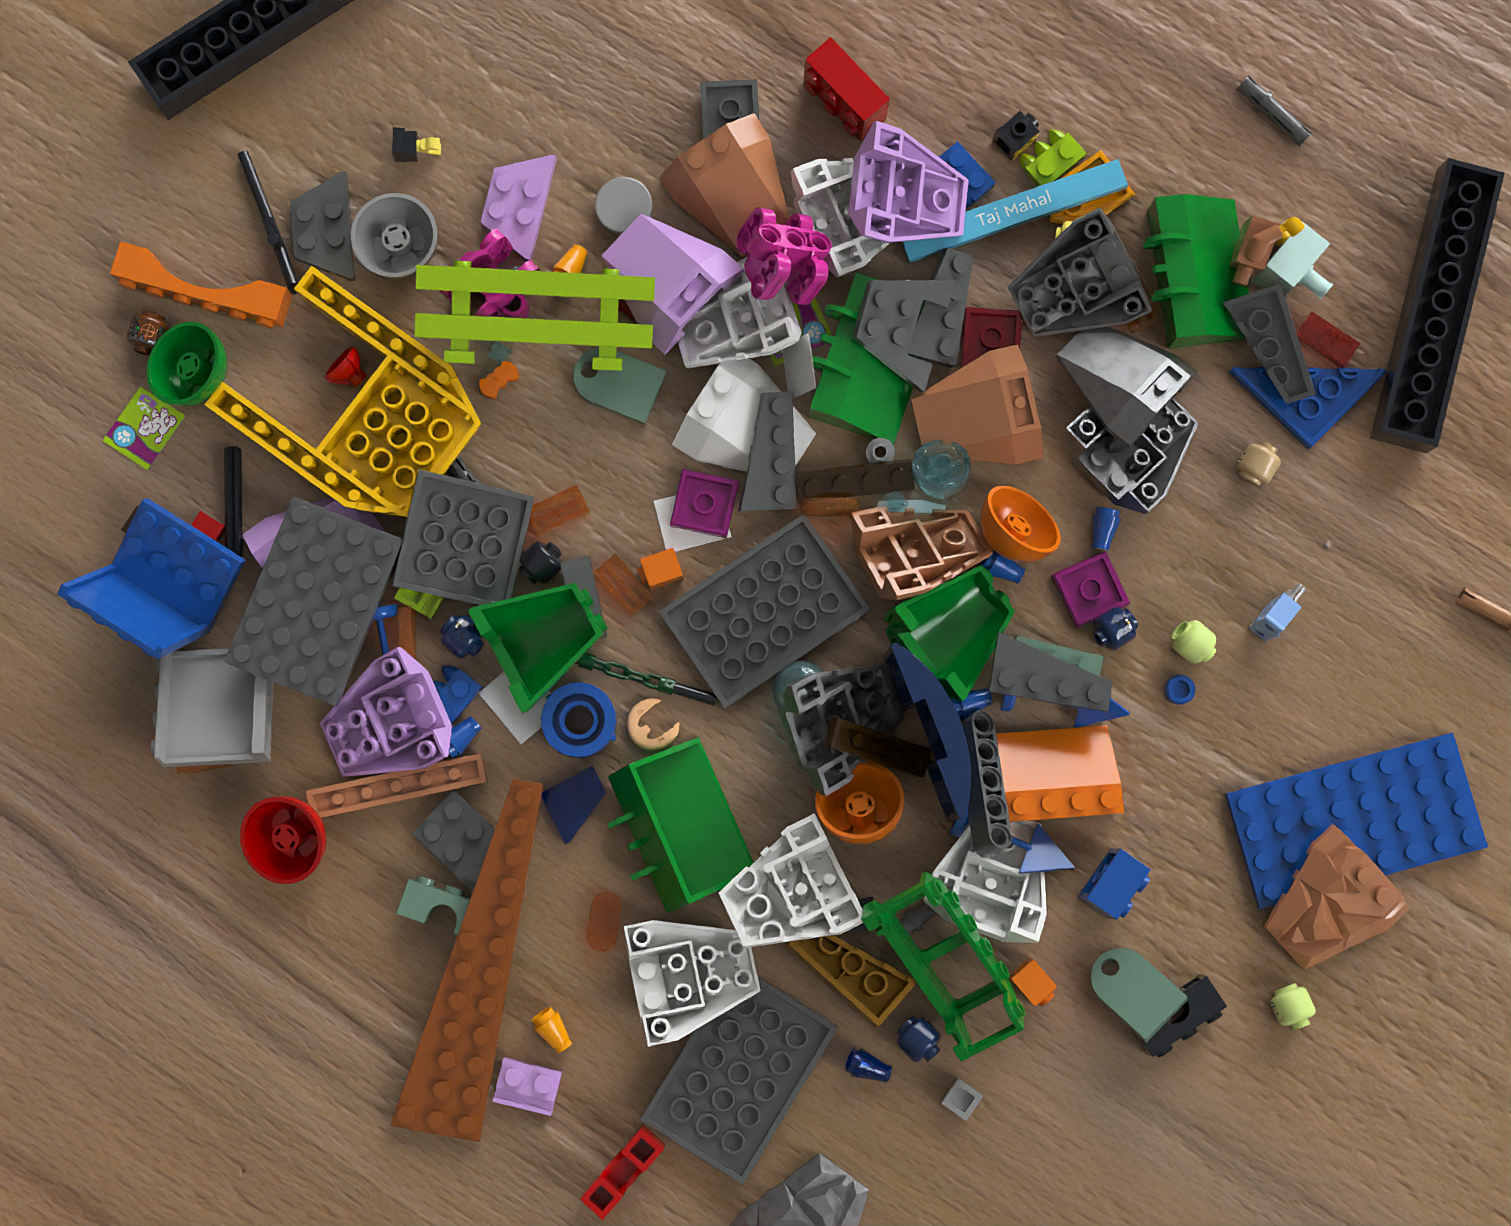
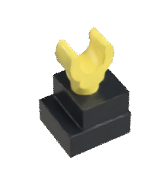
M393 127L392 154L395 162H418V152L441 155L440 138L430 137L419 140L417 131H405V128Z

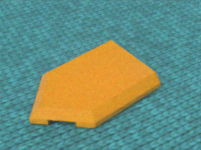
M1100 150L1062 178L1110 161ZM1128 185L1127 189L1051 214L1049 222L1063 224L1066 221H1075L1098 208H1101L1107 216L1135 196V193Z

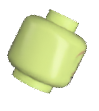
M1197 620L1182 622L1172 633L1173 649L1191 664L1201 661L1207 662L1216 652L1214 648L1216 644L1215 634Z
M1294 983L1274 991L1275 996L1271 999V1006L1280 1025H1291L1293 1031L1310 1025L1308 1018L1314 1016L1316 1010L1306 988L1297 987V984Z

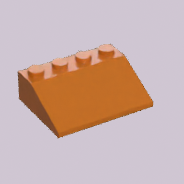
M1107 725L996 734L1010 822L1124 813L1121 780Z

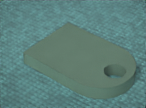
M599 347L585 352L578 359L573 373L574 383L580 396L593 405L646 425L666 378L667 371L616 351V357L622 358V371L598 370L593 378H585L581 374L582 368L587 364H592V356H598Z
M1126 948L1109 950L1103 953L1093 965L1091 983L1098 999L1146 1043L1188 1000V996L1143 956L1133 950ZM1108 962H1114L1119 966V971L1115 975L1108 976L1102 972V967Z

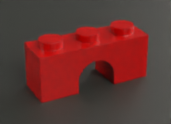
M642 1124L582 1193L580 1200L603 1220L621 1200L632 1183L660 1155L665 1148V1143Z

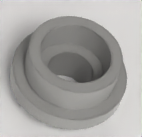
M885 438L873 439L866 448V457L870 463L892 461L895 456L893 444ZM877 447H883L886 450L884 457L879 458L875 455Z

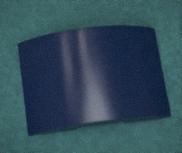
M895 643L884 654V662L889 665L903 710L916 709L936 762L928 765L926 769L947 822L963 819L966 817L970 799L971 764L967 740L960 718L951 699L934 674L910 651Z

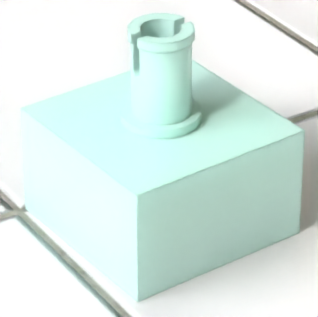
M1302 222L1305 228L1296 236H1290L1266 264L1264 271L1259 273L1252 282L1260 289L1281 283L1285 296L1296 284L1302 283L1321 299L1333 284L1313 270V264L1330 243Z

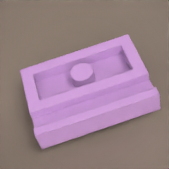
M504 1057L492 1102L551 1116L563 1071Z

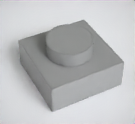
M957 1077L940 1102L967 1121L983 1095Z

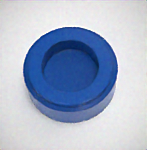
M1185 675L1173 676L1165 683V697L1169 702L1176 705L1188 703L1195 695V685Z

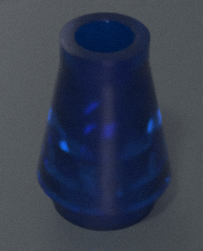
M853 1048L848 1055L845 1071L851 1073V1077L887 1083L891 1076L892 1066L884 1063L863 1048L859 1050Z

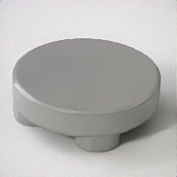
M628 177L615 178L605 183L599 190L595 200L596 215L606 230L620 236L640 214L651 218L653 212L652 198L648 189L641 182Z

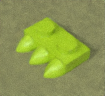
M1050 129L1049 139L1052 146L1044 142L1035 141L1034 150L1037 158L1029 154L1020 153V165L1037 187L1058 180L1086 157L1087 153L1069 132L1064 134L1059 130Z

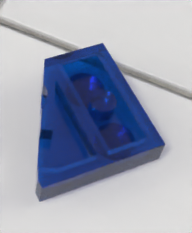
M593 766L542 793V799L565 844L573 840L578 830L607 793Z

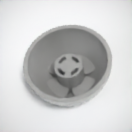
M388 193L373 198L359 210L351 228V244L358 260L369 271L385 278L400 279L416 274V265H427L437 247L438 231L432 213L421 201L406 194Z

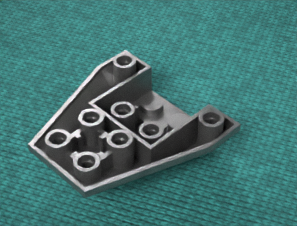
M1101 208L1073 221L1007 287L1033 337L1127 324L1152 312L1140 276L1114 225Z
M1110 326L1080 330L1056 355L1057 360L1104 428L1128 448L1143 434L1152 419L1177 392L1181 393L1199 373L1176 354Z
M1172 398L1129 448L1104 428L1091 408L1083 411L1064 429V434L1073 463L1114 505L1147 514L1167 495L1199 423Z

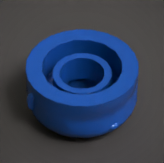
M582 682L569 683L546 696L547 700L541 714V727L545 738L558 753L574 758H586L598 754L611 741L616 740L617 714L609 697L599 688ZM576 707L588 708L593 715L591 729L582 735L571 733L566 726L567 714Z

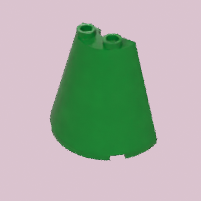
M983 565L950 579L924 594L916 595L893 606L884 616V621L889 624L885 631L891 645L898 643L923 662L943 686L949 698L955 701L963 702L967 698L995 648L997 633L1003 634L1015 612L1010 604L1009 597L1003 591H996L993 588V575Z
M576 583L484 604L468 610L480 635L489 642L511 684L508 688L522 714L530 711L604 635L603 631L608 629L601 614L595 615L590 606L594 604V601L586 588L580 590Z

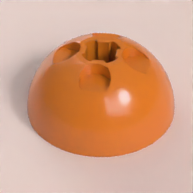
M1003 485L992 488L986 496L980 514L981 529L989 546L999 555L1011 561L1027 563L1041 560L1059 547L1061 536L1055 520L1046 508L1032 496L1017 488Z
M860 762L851 772L854 777L849 783L827 796H823L817 791L815 806L821 823L829 833L841 841L863 845L879 841L896 827L903 813L905 798L900 781L890 770L875 763Z

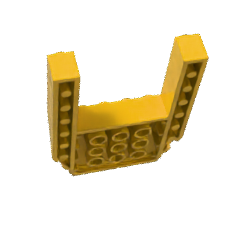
M311 266L294 288L298 295L385 358L323 441L315 449L224 382H221L220 386L204 405L344 507L407 518L417 470L420 469L444 475L482 424L450 364L444 362L443 359Z

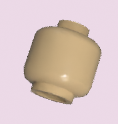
M1262 441L1260 445L1255 443L1249 444L1237 462V468L1240 471L1238 475L1255 486H1259L1260 483L1268 484L1281 465V459L1276 455L1278 449L1265 441Z

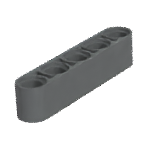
M979 710L963 720L961 724L965 732L971 764L968 816L972 843L976 853L982 858L987 859L1010 846L1012 833L995 724L987 712Z

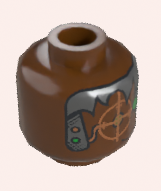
M142 311L141 314L132 317L127 340L135 346L133 351L150 356L156 342L170 329L168 324L164 322L165 317L149 311Z

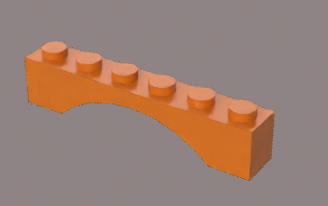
M121 241L110 271V275L123 288L135 290L136 287L146 289L145 293L158 298H162L164 294L173 297V301L190 306L191 302L200 304L201 309L211 313H217L218 310L228 312L229 317L240 321L250 318L256 320L255 323L269 329H272L273 325L283 328L293 297L287 287L262 280L229 289H210L195 286L178 279L166 271L149 249Z

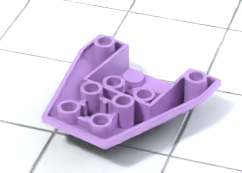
M640 214L602 255L609 269H620L619 275L655 277L654 301H625L638 324L653 325L652 343L664 355L683 337L685 333L682 331V328L720 288L726 291L744 271L723 249L643 214Z
M397 647L375 659L340 699L338 706H334L320 722L343 777L424 769L449 755L452 724L429 671L401 647Z

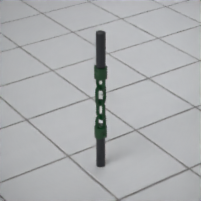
M585 653L575 663L578 667L590 671L594 668L604 671L606 675L622 680L630 679L643 683L644 686L665 694L672 695L673 693L715 706L717 700L715 694L677 683L675 679L653 673L644 674L617 662L598 660L596 655ZM611 666L624 669L623 675L610 672ZM650 678L659 680L658 686L650 684Z

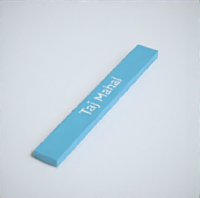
M1117 159L966 211L962 236L903 241L902 244L909 263L941 253L947 248L953 249L1127 189L1128 183Z

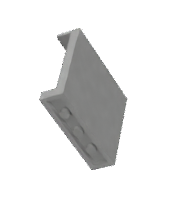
M229 649L173 651L160 659H156L157 672L160 674L159 683H156L154 688L155 699L158 701L157 711H154L152 718L153 727L156 729L155 740L151 741L152 757L162 767L270 762L274 682L224 663Z

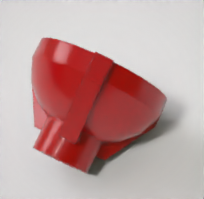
M354 346L344 350L328 368L323 377L330 383L350 385L351 383L354 387L358 386L367 375L360 368L361 359L358 350Z

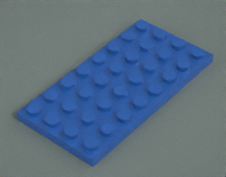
M1453 733L1224 794L1258 909L1276 905L1281 895L1287 894L1295 880L1292 878L1296 869L1301 870L1309 856L1306 851L1310 844L1332 824L1340 829L1355 846L1363 850L1384 875L1488 847Z

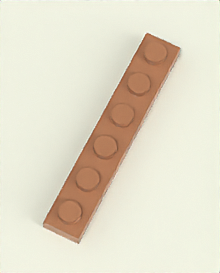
M478 753L436 762L424 769L390 772L306 791L308 804L316 810L321 818L488 783L483 755Z

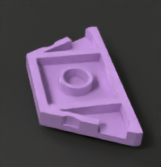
M555 155L496 167L491 178L481 225L489 232L498 229L502 235L508 238L513 246V250L522 256L526 262L529 259L532 261L557 162Z

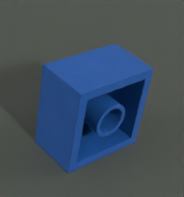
M1121 848L1109 849L1077 898L1106 918L1115 920L1119 916L1124 918L1133 906L1130 900L1136 891L1141 893L1150 880L1147 875L1151 869Z

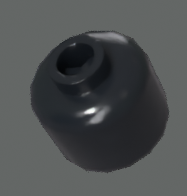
M536 541L521 555L519 570L533 584L537 582L546 584L561 570V559L559 557L562 555V552L551 541L548 544Z

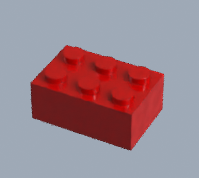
M832 37L827 39L805 59L804 87L812 96L817 95L824 102L823 106L831 116L834 117L836 115L843 122V128L850 136H856L862 141L865 139L873 122L879 121L883 123L886 120L890 98Z

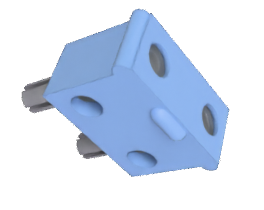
M1297 584L1293 590L1288 589L1286 593L1271 600L1258 617L1254 619L1249 629L1265 642L1272 638H1277L1300 610L1301 606L1297 601L1306 588L1304 586L1301 588L1302 584Z

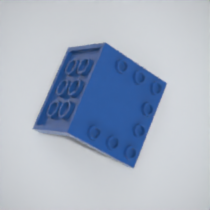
M146 498L141 501L112 564L61 584L57 595L65 599L71 607L81 609L90 615L96 623L106 625L117 632L121 639L131 641L142 648L146 655L160 659L210 633L246 560Z

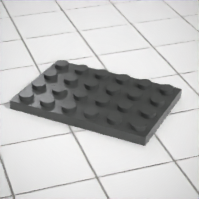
M293 496L224 663L337 707L396 565L403 539Z
M803 514L664 607L659 613L721 705L726 709L868 613L871 609L806 515Z
M758 977L761 990L759 993L692 1033L640 1119L742 1185H744L838 1028L834 1023Z

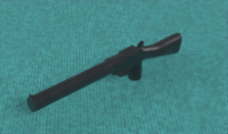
M241 151L237 156L262 217V222L268 234V242L275 251L289 292L293 295L298 294L294 290L298 284V279L249 152Z

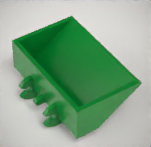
M1190 194L1155 197L1147 210L1150 237L1146 238L1143 248L1153 249L1155 265L1152 266V273L1157 275L1159 290L1154 291L1151 301L1161 303L1168 349L1245 340L1244 334H1242L1234 318L1223 304L1225 301L1249 294V288L1232 283L1237 269L1229 266L1240 234L1235 200Z
M856 273L845 306L827 304L824 314L839 321L835 336L825 333L821 334L819 341L831 345L827 359L812 356L814 370L822 374L810 407L809 418L872 439L885 438L894 445L913 386L852 339L867 281L878 280Z
M699 737L628 764L608 776L624 813L623 816L609 822L608 826L613 828L625 822L628 823L635 839L634 842L627 844L628 850L630 852L639 848L647 867L630 875L633 881L650 874L666 913L723 889L746 866L750 867L754 863Z

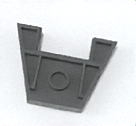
M956 280L867 281L852 339L919 392H925L933 364L908 356L922 302L924 301L941 308H948Z

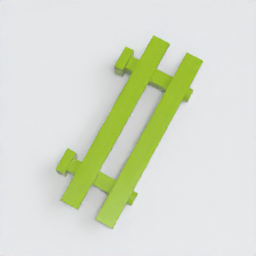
M453 260V267L416 265V289L452 291V315L415 313V337L451 339V349L444 350V362L475 363V350H469V340L599 346L598 356H592V369L622 371V358L616 357L617 347L652 348L653 325L618 323L619 299L654 301L655 277L619 275L620 269L602 268V274L471 268V261ZM471 292L600 298V322L470 316Z

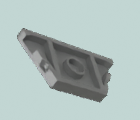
M342 171L290 202L293 250L296 261L316 266L322 271L337 274L352 282L355 281V268L351 244L352 226L348 174L346 171Z

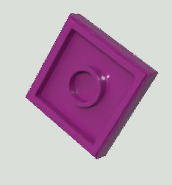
M682 469L670 527L727 539L739 481Z
M1106 551L1051 575L1075 628L1094 621L1113 607L1123 608L1130 604Z

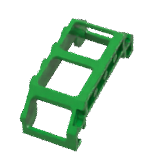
M924 872L921 874L918 884L880 904L873 900L863 905L861 920L869 931L876 929L878 936L884 934L945 1022V1032L947 1035L951 1034L958 1044L953 1047V1052L962 1062L1024 1030V1016H1026V1012L1012 988L1008 978L1010 975L1007 967L1002 961L998 962L988 939L986 937L981 938L977 932V925L973 917L969 913L965 914L963 912L956 892L954 890L949 891L943 881L928 872ZM926 896L934 907L942 904L960 931L925 950H921L896 917V912ZM968 942L994 981L960 999H954L930 966V963ZM1003 994V1005L1013 1024L972 1045V1040L963 1021V1015Z

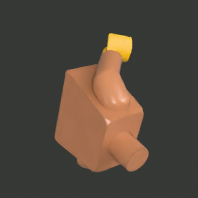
M1254 215L1246 220L1242 225L1229 265L1237 269L1232 283L1249 288L1253 274L1257 275L1264 271L1274 243L1279 247L1290 236H1296L1305 228L1300 219L1290 217L1282 225Z

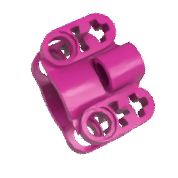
M756 208L744 223L737 236V249L740 253H744L747 258L744 267L745 273L751 282L752 296L755 299L761 300L774 298L787 280L785 291H788L790 300L795 304L808 305L826 283L828 265L823 260L830 252L832 243L825 234L813 230L812 218L809 215L795 213L790 216L785 225L776 224V215L773 210Z
M494 229L482 240L479 246L480 250L466 252L459 261H471V268L498 269V266L511 254L513 246L508 238L502 235L498 229ZM530 259L517 269L541 271ZM439 290L452 304V291ZM479 292L486 299V302L474 316L503 317V314L509 318H526L530 307L522 294ZM520 300L521 307L519 310L514 312L508 310V306L512 301Z

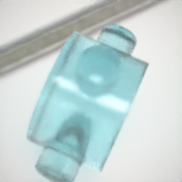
M495 341L491 351L487 352L488 358L492 357L494 361L499 363V366L502 361H507L510 354H513L512 348L507 349L504 344H501V341Z
M894 491L889 495H884L883 500L887 501V506L890 508L889 512L895 513L896 510L901 509L903 506H908V502L905 501L901 493L902 491Z

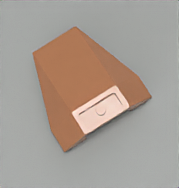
M1018 344L985 353L911 399L923 456L1012 465L1044 458L1042 431L1029 372Z

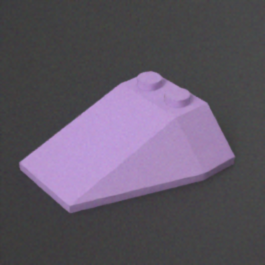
M875 121L854 157L848 214L861 236L884 243L962 236L969 180L902 129Z

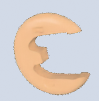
M649 698L642 700L631 709L628 715L627 731L629 737L638 747L644 750H662L668 747L678 735L679 722L655 739L647 738V735L651 732L647 724L643 727L638 726L640 718L653 706L663 701L662 699Z

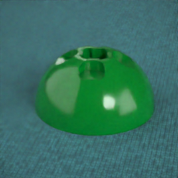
M183 322L173 326L159 338L150 353L147 363V381L151 392L160 401L179 407L194 406L207 401L220 386L221 382H224L228 363L224 346L218 336L201 323Z

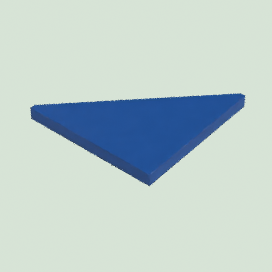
M1233 367L1228 373L1309 450L1387 370L1385 368H1308L1316 395L1289 404L1285 403L1264 367Z

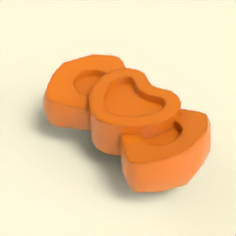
M502 361L500 367H496L493 373H489L486 378L480 379L479 389L481 394L489 399H495L499 389L505 388L508 382L518 381L519 372L516 365L508 361Z

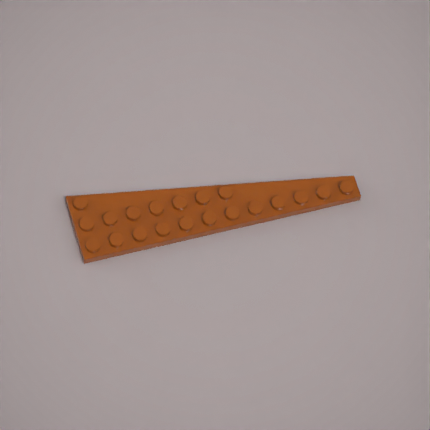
M516 778L511 783L390 1126L479 1142L481 1139L542 799L543 783Z

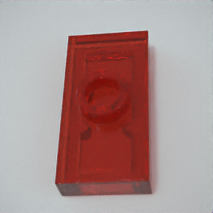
M1314 312L1309 313L1297 331L1299 341L1340 368L1346 366L1360 345L1358 341Z

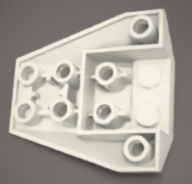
M655 920L623 927L639 1018L648 1047L678 1041L761 991L751 947L744 948L736 930Z

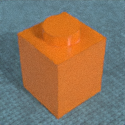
M674 548L640 559L642 567L637 568L642 585L648 583L650 590L684 579Z
M1028 958L1008 977L1034 1007L1038 1004L1041 1007L1044 1006L1055 996L1053 991L1057 988L1056 984L1032 958Z

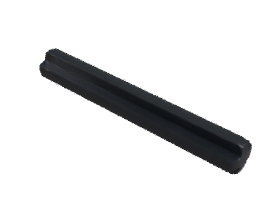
M229 446L224 449L225 547L243 558L242 450L237 446Z

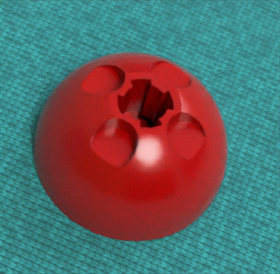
M274 796L257 802L244 816L240 828L241 848L247 862L260 876L271 882L293 884L304 880L319 866L326 850V829L321 817L313 807L298 798Z

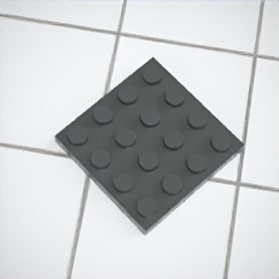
M418 469L402 535V545L391 585L478 605L511 598L534 496Z

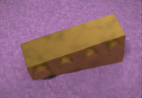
M835 935L788 941L785 944L788 950L872 1027H879L917 983L914 978L868 955V953L855 948Z

